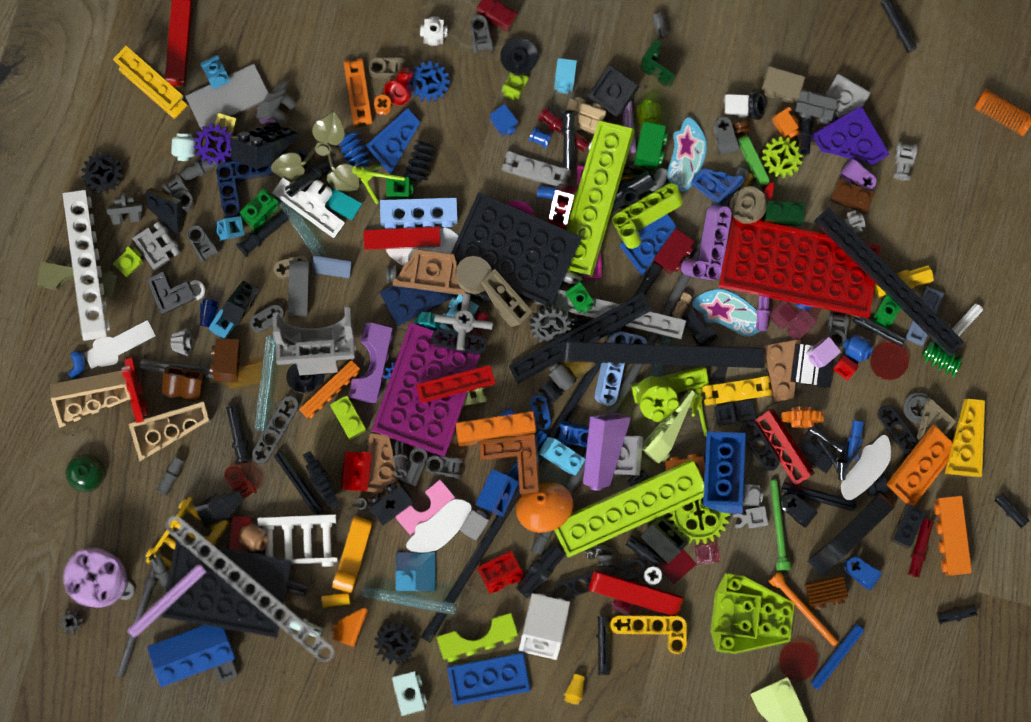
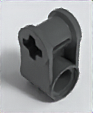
M481 15L474 16L470 23L474 54L477 51L487 49L493 51L486 18ZM478 21L482 22L484 24V27L482 29H476L474 27V23Z
M727 117L718 118L713 129L719 155L739 151L731 120ZM721 123L723 124V126L727 125L725 131H723L722 128H719Z
M178 174L169 183L162 184L168 195L180 200L184 198L190 199L187 205H182L183 212H189L194 208L195 201Z
M192 226L188 229L187 237L202 264L214 254H219L201 227ZM194 231L201 232V237L198 240L191 238Z
M829 312L827 337L837 336L841 343L835 345L840 349L846 341L849 315H834L833 312Z
M432 456L426 462V470L433 475L461 479L459 474L463 459ZM430 461H438L440 468L432 470L429 467Z

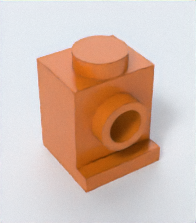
M790 107L772 119L773 124L783 139L787 137L792 139L799 133V122L794 115H790Z

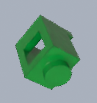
M405 177L404 181L386 178L387 200L409 199V194H413V183H409V177ZM397 187L404 189L402 192L396 191Z
M581 282L565 292V295L579 314L581 312L585 314L593 308L592 305L595 301ZM580 295L584 297L582 302L577 301V297Z

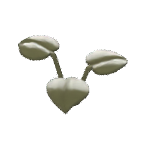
M335 111L319 119L314 124L312 132L316 139V146L312 147L311 152L303 161H301V156L298 153L288 152L279 156L271 165V170L279 177L285 178L287 181H295L304 175L305 169L303 165L317 152L321 156L328 155L333 171L328 173L327 181L332 188L341 192H351L359 188V177L352 173L353 165L341 163L335 168L332 152L330 151L331 145L340 144L345 134L343 123Z

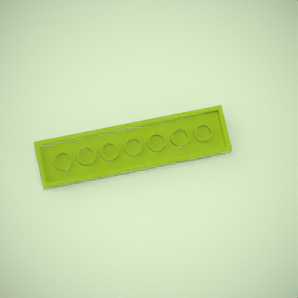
M598 121L566 229L583 238L569 271L593 276L635 130L633 128Z
M691 459L573 512L562 526L555 529V532L569 558L704 497V482L694 460Z

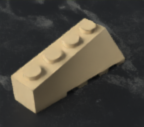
M116 371L50 384L51 401L59 428L66 426V423L72 420L74 422L82 419V416L89 413L95 414L101 408L106 406L109 408L129 400L130 396L126 390V382L122 372Z
M201 402L144 419V422L141 423L134 422L129 424L139 461L211 421L206 404Z

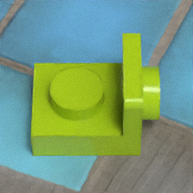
M510 73L502 87L504 96L513 100L514 98L519 100L529 78Z
M127 246L125 248L126 251L113 263L126 278L143 263L140 258L142 254L135 247L131 250Z

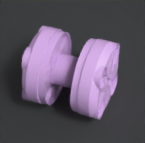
M85 549L77 552L69 560L64 572V584L66 591L77 602L91 607H106L114 604L123 595L127 586V572L124 564L115 555L101 549ZM86 558H89L88 563L85 565ZM115 565V571L112 573L111 568ZM107 591V597L103 599V594Z

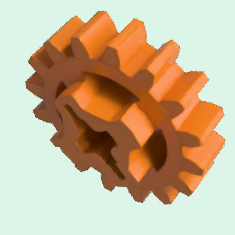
M799 406L791 408V411L781 413L782 422L791 424L792 428H811L814 426V423L824 421L823 412L814 411V407Z

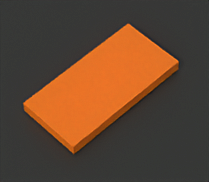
M932 425L886 485L907 505L915 506L947 465L953 442L937 426Z

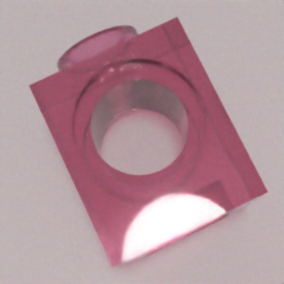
M803 309L785 326L787 328L786 332L791 338L799 340L817 322Z

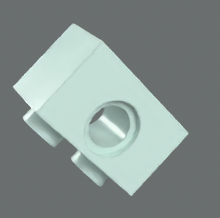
M411 672L392 677L401 715L425 710L424 706L427 705L425 694L420 693L419 687L422 686L420 675ZM409 687L414 688L416 691L413 699H408L405 696V690Z

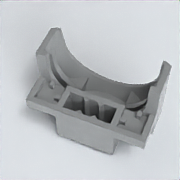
M344 307L345 316L341 321L322 328L294 327L285 323L281 319L279 312L274 313L273 334L276 342L277 365L297 363L299 375L338 372L337 360L355 359V331L350 308Z

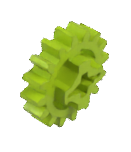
M779 137L778 142L773 138L771 144L767 143L765 145L768 150L762 151V154L766 156L762 157L761 161L766 162L763 168H769L768 174L774 172L775 178L781 174L782 179H784L786 174L790 177L793 175L792 170L795 172L799 170L796 165L801 166L802 161L798 159L802 158L803 155L798 154L799 147L795 148L796 141L789 143L788 137L785 141H783L782 137ZM777 146H782L779 150H772ZM783 151H784V154H783V155H784V160H783L782 163L780 164V157H779V156H780V155L783 153ZM770 160H773V162L776 165L775 167L772 165ZM786 165H792L788 169H782Z

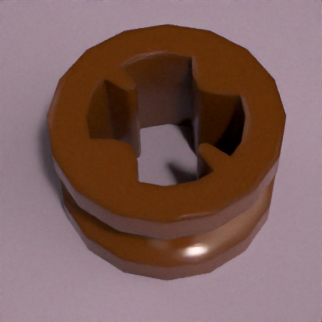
M738 122L733 124L732 126L735 128L734 134L743 135L750 133L751 130L748 129L750 123Z

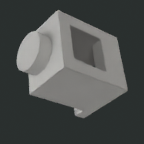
M745 484L743 506L761 507L763 500L762 488L757 485Z

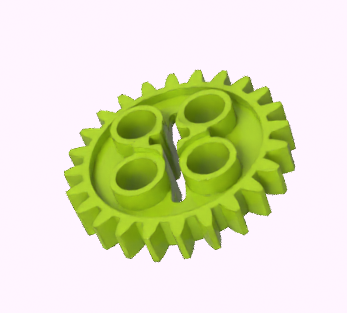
M702 498L698 499L699 511L704 512L701 516L704 530L700 529L698 516H694L697 510L694 501L691 502L693 508L690 511H685L680 507L669 512L668 514L673 515V517H670L668 521H674L672 526L677 528L685 538H689V544L694 539L696 545L699 544L700 540L705 545L708 538L711 542H714V535L717 537L721 536L719 530L725 532L726 529L722 525L729 524L725 518L730 517V514L704 507L701 504ZM708 516L714 517L716 520L715 525H707L705 518ZM689 520L695 521L697 524L696 529H688L686 522Z

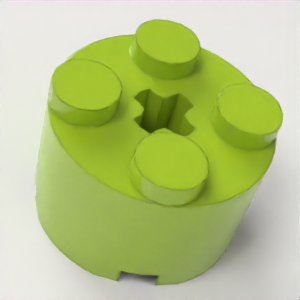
M650 376L639 383L636 400L642 413L647 418L660 422L670 414H673L678 408L677 395L672 384L665 377Z

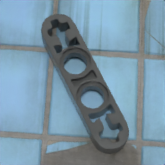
M287 396L281 401L252 452V458L256 463H267L295 416L299 403L294 397ZM292 400L294 401L293 405L295 408L288 410L287 413L291 414L288 418L285 414L279 412L281 409L285 412L287 408L285 405L286 401L290 402ZM277 417L285 418L286 423L283 427L275 425ZM269 433H273L276 436V441L273 444H268L265 441V437ZM261 443L271 448L270 451L268 449L265 450V459L257 460V451L261 452L264 448L260 446Z

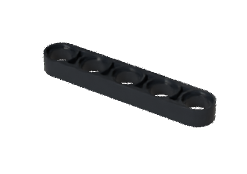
M634 559L598 570L612 575L613 570L619 568L623 571L622 578L629 580L641 576L645 571V565L641 560ZM636 562L642 566V570L638 574L631 571V565ZM593 572L558 583L554 588V595L565 600L591 592L588 588ZM578 580L586 582L585 590L579 591L576 589L575 584ZM561 585L566 586L568 589V594L563 597L557 593V588Z

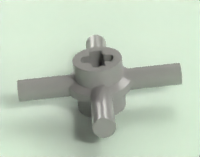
M463 294L461 311L455 313L454 316L435 314L434 322L452 324L453 328L458 332L456 348L458 350H464L466 333L470 332L474 327L492 330L493 322L475 320L474 316L469 312L471 296L469 294Z

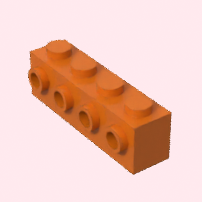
M962 496L938 498L933 507L935 515H938L936 531L937 534H940L941 541L938 542L939 552L943 554L941 570L945 572V576L972 573Z

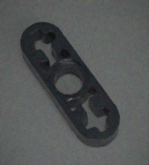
M437 329L431 336V343L437 348L473 355H481L487 348L486 340L480 336L466 334L464 350H458L454 345L453 341L454 338L458 337V332ZM439 334H442V338L448 339L449 335L452 336L450 339V345H447L448 341L442 340L441 343H438V339H436L435 337H437ZM468 339H471V344L479 341L483 348L481 347L479 350H476L475 346L470 345L469 349H466Z
M881 407L877 412L878 420L904 454L909 455L912 452L911 449L906 450V442L904 440L900 442L898 439L907 434L909 437L905 439L908 443L913 442L912 449L915 448L918 441L893 407ZM883 410L886 412L890 411V419L894 420L896 418L897 421L888 426L887 424L890 423V420L887 417H882L884 414ZM894 425H900L903 428L901 435L897 436L893 433Z
M753 421L745 422L740 428L741 433H745L746 425H748L749 427H754L752 431L754 436L757 434L760 436L751 443L749 439L753 437L750 433H747L746 443L762 468L766 471H774L779 466L777 455L757 424ZM762 441L765 444L764 451H757L754 447L755 442ZM769 450L770 453L767 456L770 460H775L773 463L774 467L766 466V457L764 456L761 459L759 455H763Z

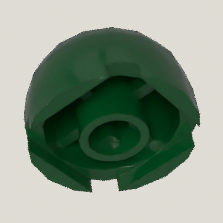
M81 454L72 458L67 464L65 471L66 480L69 485L76 491L83 493L98 489L105 477V470L101 461L89 454Z

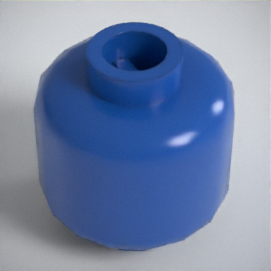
M857 334L847 338L843 345V348L846 349L845 355L858 362H863L865 359L868 360L873 350L871 341Z

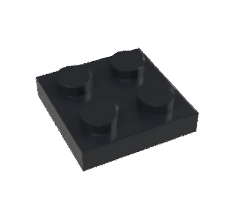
M609 65L588 97L619 118L640 86Z

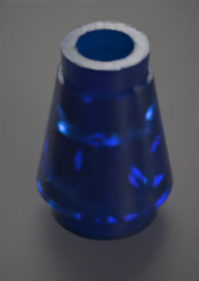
M202 300V303H200V326L209 327L219 307L217 306L218 301Z

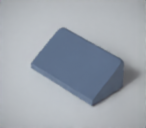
M313 256V273L350 278L351 261Z

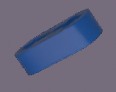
M535 395L530 400V410L533 412L536 430L544 432L551 424L548 405L544 396ZM536 399L544 403L541 405L542 412H538L537 406H533ZM541 414L543 420H547L544 428H541V425L536 423L539 422V415Z

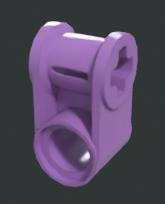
M851 159L839 173L848 183L873 191L876 185L875 176L854 159ZM869 180L870 185L864 186V181Z

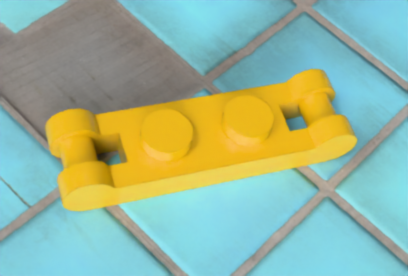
M770 376L703 386L702 391L705 393L706 398L704 400L705 406L772 396V389L769 387ZM761 384L762 391L757 392L756 385ZM713 391L718 392V398H713Z

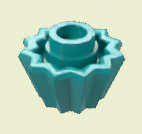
M427 311L419 313L413 323L433 331L439 329L438 322H434L435 314Z

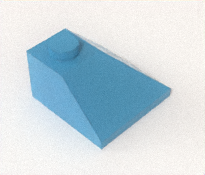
M396 552V591H435V552Z

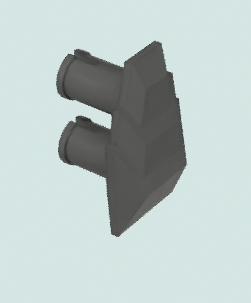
M288 81L278 83L267 94L265 99L260 102L256 115L257 119L272 117L279 125L287 121L288 115L278 108L279 104H284L288 110L293 109L297 104V100L287 93Z

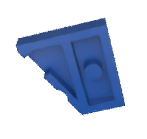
M703 168L691 181V184L714 203L721 205L742 184L744 178L740 175L735 177L727 175L725 172H714L713 170Z

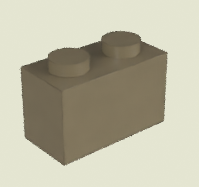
M769 66L761 92L770 98H775L776 96L783 98L784 102L797 103L805 77Z

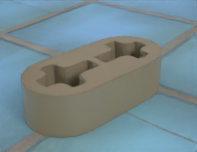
M296 256L281 260L275 264L274 273L280 279L289 278V269L285 270L284 275L281 272H277L280 266L283 265L284 268L289 267V261H308V259L304 256Z

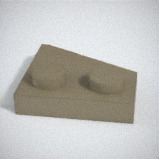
M927 398L917 435L919 441L932 425L937 426L946 435L956 422L930 398Z

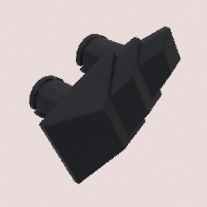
M226 491L206 499L196 506L195 510L204 527L207 528L229 518L244 500L239 491L230 493Z

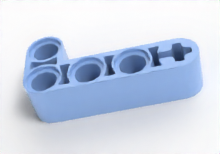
M620 331L608 334L606 343H616L615 339L620 335V343L633 344L637 339L639 344H647L646 339L642 336ZM601 363L595 391V399L598 403L611 406L616 402L625 363ZM612 373L613 379L611 382H608L607 376Z

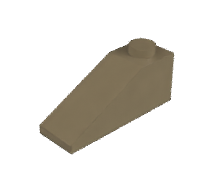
M495 269L481 281L496 310L510 327L521 324L532 313V310Z

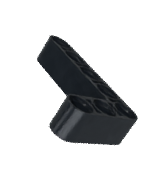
M882 492L833 540L816 552L807 562L821 576L843 559L896 506Z

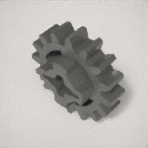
M545 305L544 310L537 308L538 314L532 313L530 332H533L534 338L538 337L539 342L546 340V344H549L550 341H555L566 335L568 330H571V318L568 317L567 311H562L561 306L555 309V305H552L551 308Z

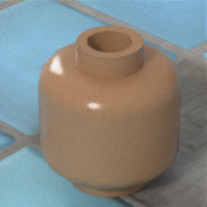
M255 524L243 527L239 533L240 545L253 553L263 551L268 545L267 532Z

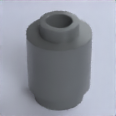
M557 362L549 369L551 371L549 374L551 379L564 391L576 382L575 376L564 363L560 365Z

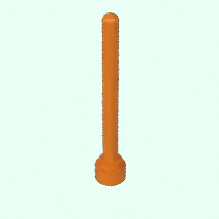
M780 571L773 575L768 582L773 587L780 588L829 643L836 646L838 640L785 583V576Z

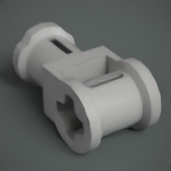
M898 141L895 152L897 169L893 178L903 181L910 180V166L912 167L916 158L917 144L908 145Z

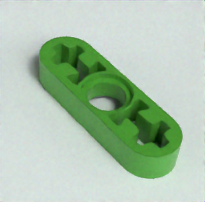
M745 135L737 139L758 186L763 188L769 185V178L749 137Z

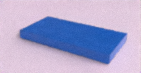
M523 653L447 667L454 705L530 691Z

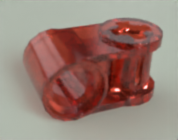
M230 466L225 470L224 477L231 486L233 492H240L243 500L251 494L257 493L255 487L238 467ZM231 470L238 471L239 477L236 480L229 479L228 474Z

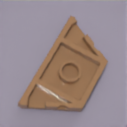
M415 250L411 259L404 265L402 271L392 283L393 286L457 295L466 294V291L460 288L458 281L455 279L457 263L453 254Z

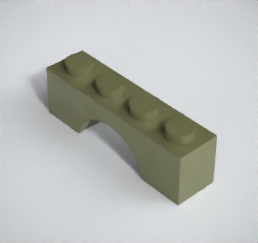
M47 260V263L41 262L37 285L42 288L59 291L64 283L74 279L72 264L66 263V266L58 265L59 262ZM104 270L102 277L98 278L99 284L103 283L105 295H101V299L115 301L119 278L115 275V272ZM87 280L86 282L91 284L93 280Z

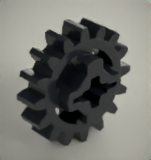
M106 152L103 153V156L96 153V158L89 156L91 161H84L87 167L82 168L81 171L86 175L81 177L83 180H87L85 185L86 187L91 186L90 190L92 192L97 189L99 194L102 193V190L109 194L110 188L114 191L116 190L115 184L121 185L118 179L124 177L123 174L119 173L123 168L118 166L120 164L119 160L114 161V155H110L108 158ZM103 161L109 162L113 166H106ZM101 170L105 171L103 177L100 176ZM92 180L100 181L101 185L95 184Z
M391 623V628L384 625L385 631H378L380 638L374 639L378 642L374 648H379L380 651L377 652V656L382 654V661L389 659L390 665L393 661H396V664L399 665V660L402 659L404 662H407L405 657H412L410 650L416 649L412 646V643H415L416 640L410 638L413 632L407 633V626L402 629L401 623L397 627ZM394 631L392 637L384 638L387 633ZM401 633L407 637L408 643L402 641L400 638ZM397 638L398 643H401L404 647L400 646L392 649V645L386 643V641H394ZM382 644L387 645L389 648V655L384 652ZM401 649L406 650L403 655L396 657L398 651Z

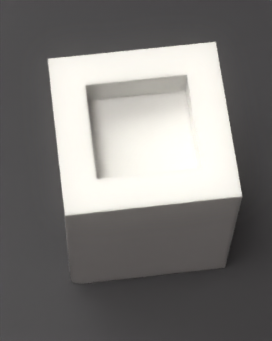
M725 95V114H739L738 118H746L748 115V95Z

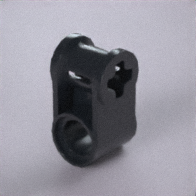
M794 494L785 495L780 500L781 508L804 528L810 524L818 513L813 507ZM793 499L792 504L794 506L788 507L787 505L789 503L787 502V500Z

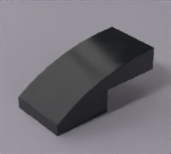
M753 400L714 407L718 426L757 419Z

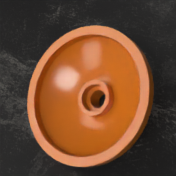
M555 482L540 483L541 493L521 495L516 506V514L520 523L526 529L533 532H549L559 528L569 519L573 511V498L566 487Z

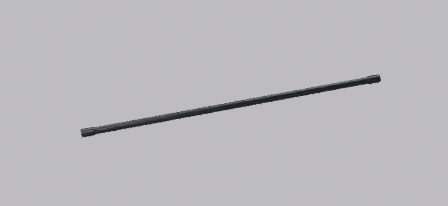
M653 263L633 297L642 292L646 295L663 268ZM623 326L616 331L623 332L626 326ZM592 362L547 434V437L554 439L558 437L561 428L559 423L569 419L600 369L601 363ZM545 440L543 441V443H542L541 446L539 447L538 452H539L540 448L542 447V445L544 444ZM538 454L539 466L544 459L540 454ZM519 484L504 516L497 515L433 620L423 632L421 638L427 642H432L443 620L522 495L520 494Z

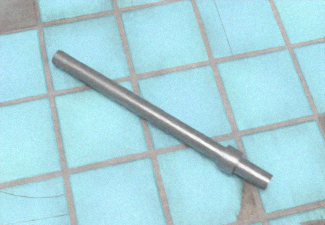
M152 565L148 578L145 577L143 584L145 587L133 624L144 615L152 588H155L156 585L155 570ZM130 633L116 674L120 677H124L136 637L131 636Z

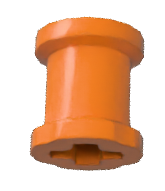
M379 95L375 98L374 106L376 113L387 115L391 111V100L388 96ZM379 103H386V108L380 107Z

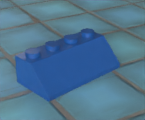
M707 432L703 506L722 513L743 514L746 433Z
M207 625L196 627L147 646L160 687L235 659L225 629Z

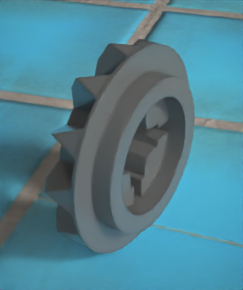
M923 393L910 395L904 401L903 410L906 418L911 422L920 424L923 410L918 414L917 410L911 408L917 405V400L919 405L924 407L926 399L930 397Z

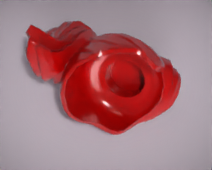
M410 67L399 69L397 77L390 79L384 87L383 93L390 98L393 105H405L411 98L412 88L410 82L412 81L413 72Z

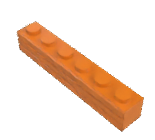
M351 360L299 409L300 412L307 419H312L318 409H323L324 404L327 401L330 402L334 398L333 395L335 393H340L344 385L347 386L351 382L350 379L352 377H357L360 374V368Z

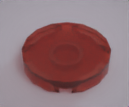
M887 342L880 344L871 354V369L882 380L891 381L898 379L908 368L909 359L907 353L896 343Z
M802 642L790 643L781 651L779 667L782 673L789 679L796 681L805 680L816 671L818 664L817 655L808 644Z

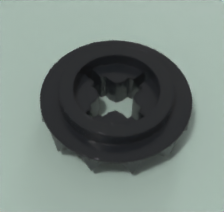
M756 89L749 94L748 106L751 117L755 120H761L765 114L766 102L762 92Z

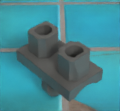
M121 192V198L114 199V203L122 205L109 206L107 214L111 216L113 224L124 222L123 213L130 214L131 222L141 221L143 203L127 204L134 202V198L126 197V193Z

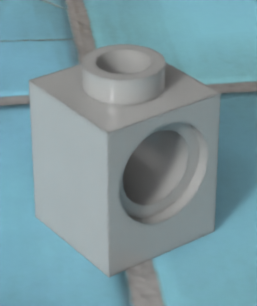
M472 510L460 531L477 541L489 522L486 519L487 515L480 510H477V512Z

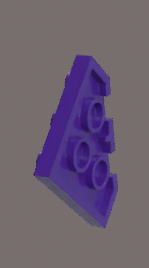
M862 106L855 108L813 133V139L821 152L869 164H875L890 155Z

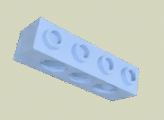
M456 198L380 200L381 226H385V229H395L396 226L403 225L404 228H415V225H423L424 228L434 227L436 224H442V227H453V224H457ZM436 209L443 211V215L439 218L434 217L432 214ZM398 210H402L405 213V216L401 219L394 216ZM416 210L424 212L421 218H416L413 214Z

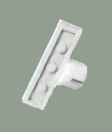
M282 178L272 194L334 238L345 222L325 208L326 202L332 195V190L326 186L322 193L319 194L318 191L324 183L315 180L307 191H300L295 196L290 197L287 195L286 191L288 190H285V187L291 183Z

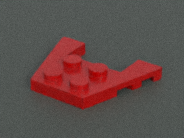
M132 355L125 357L126 367H123L121 372L123 378H125V386L127 392H129L136 423L144 422L147 415L148 406L146 400L143 401L142 393H144L143 386L138 381Z

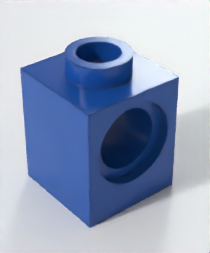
M505 104L489 115V120L502 137L506 134L510 136L517 130L518 121Z

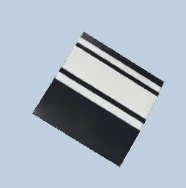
M795 344L790 382L831 388L834 358L825 366L817 368L810 363L809 356L806 354L813 346Z

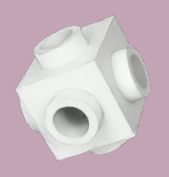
M439 17L425 19L424 25H421L420 36H424V43H428V45L443 44V37H447V26H444V20H440Z

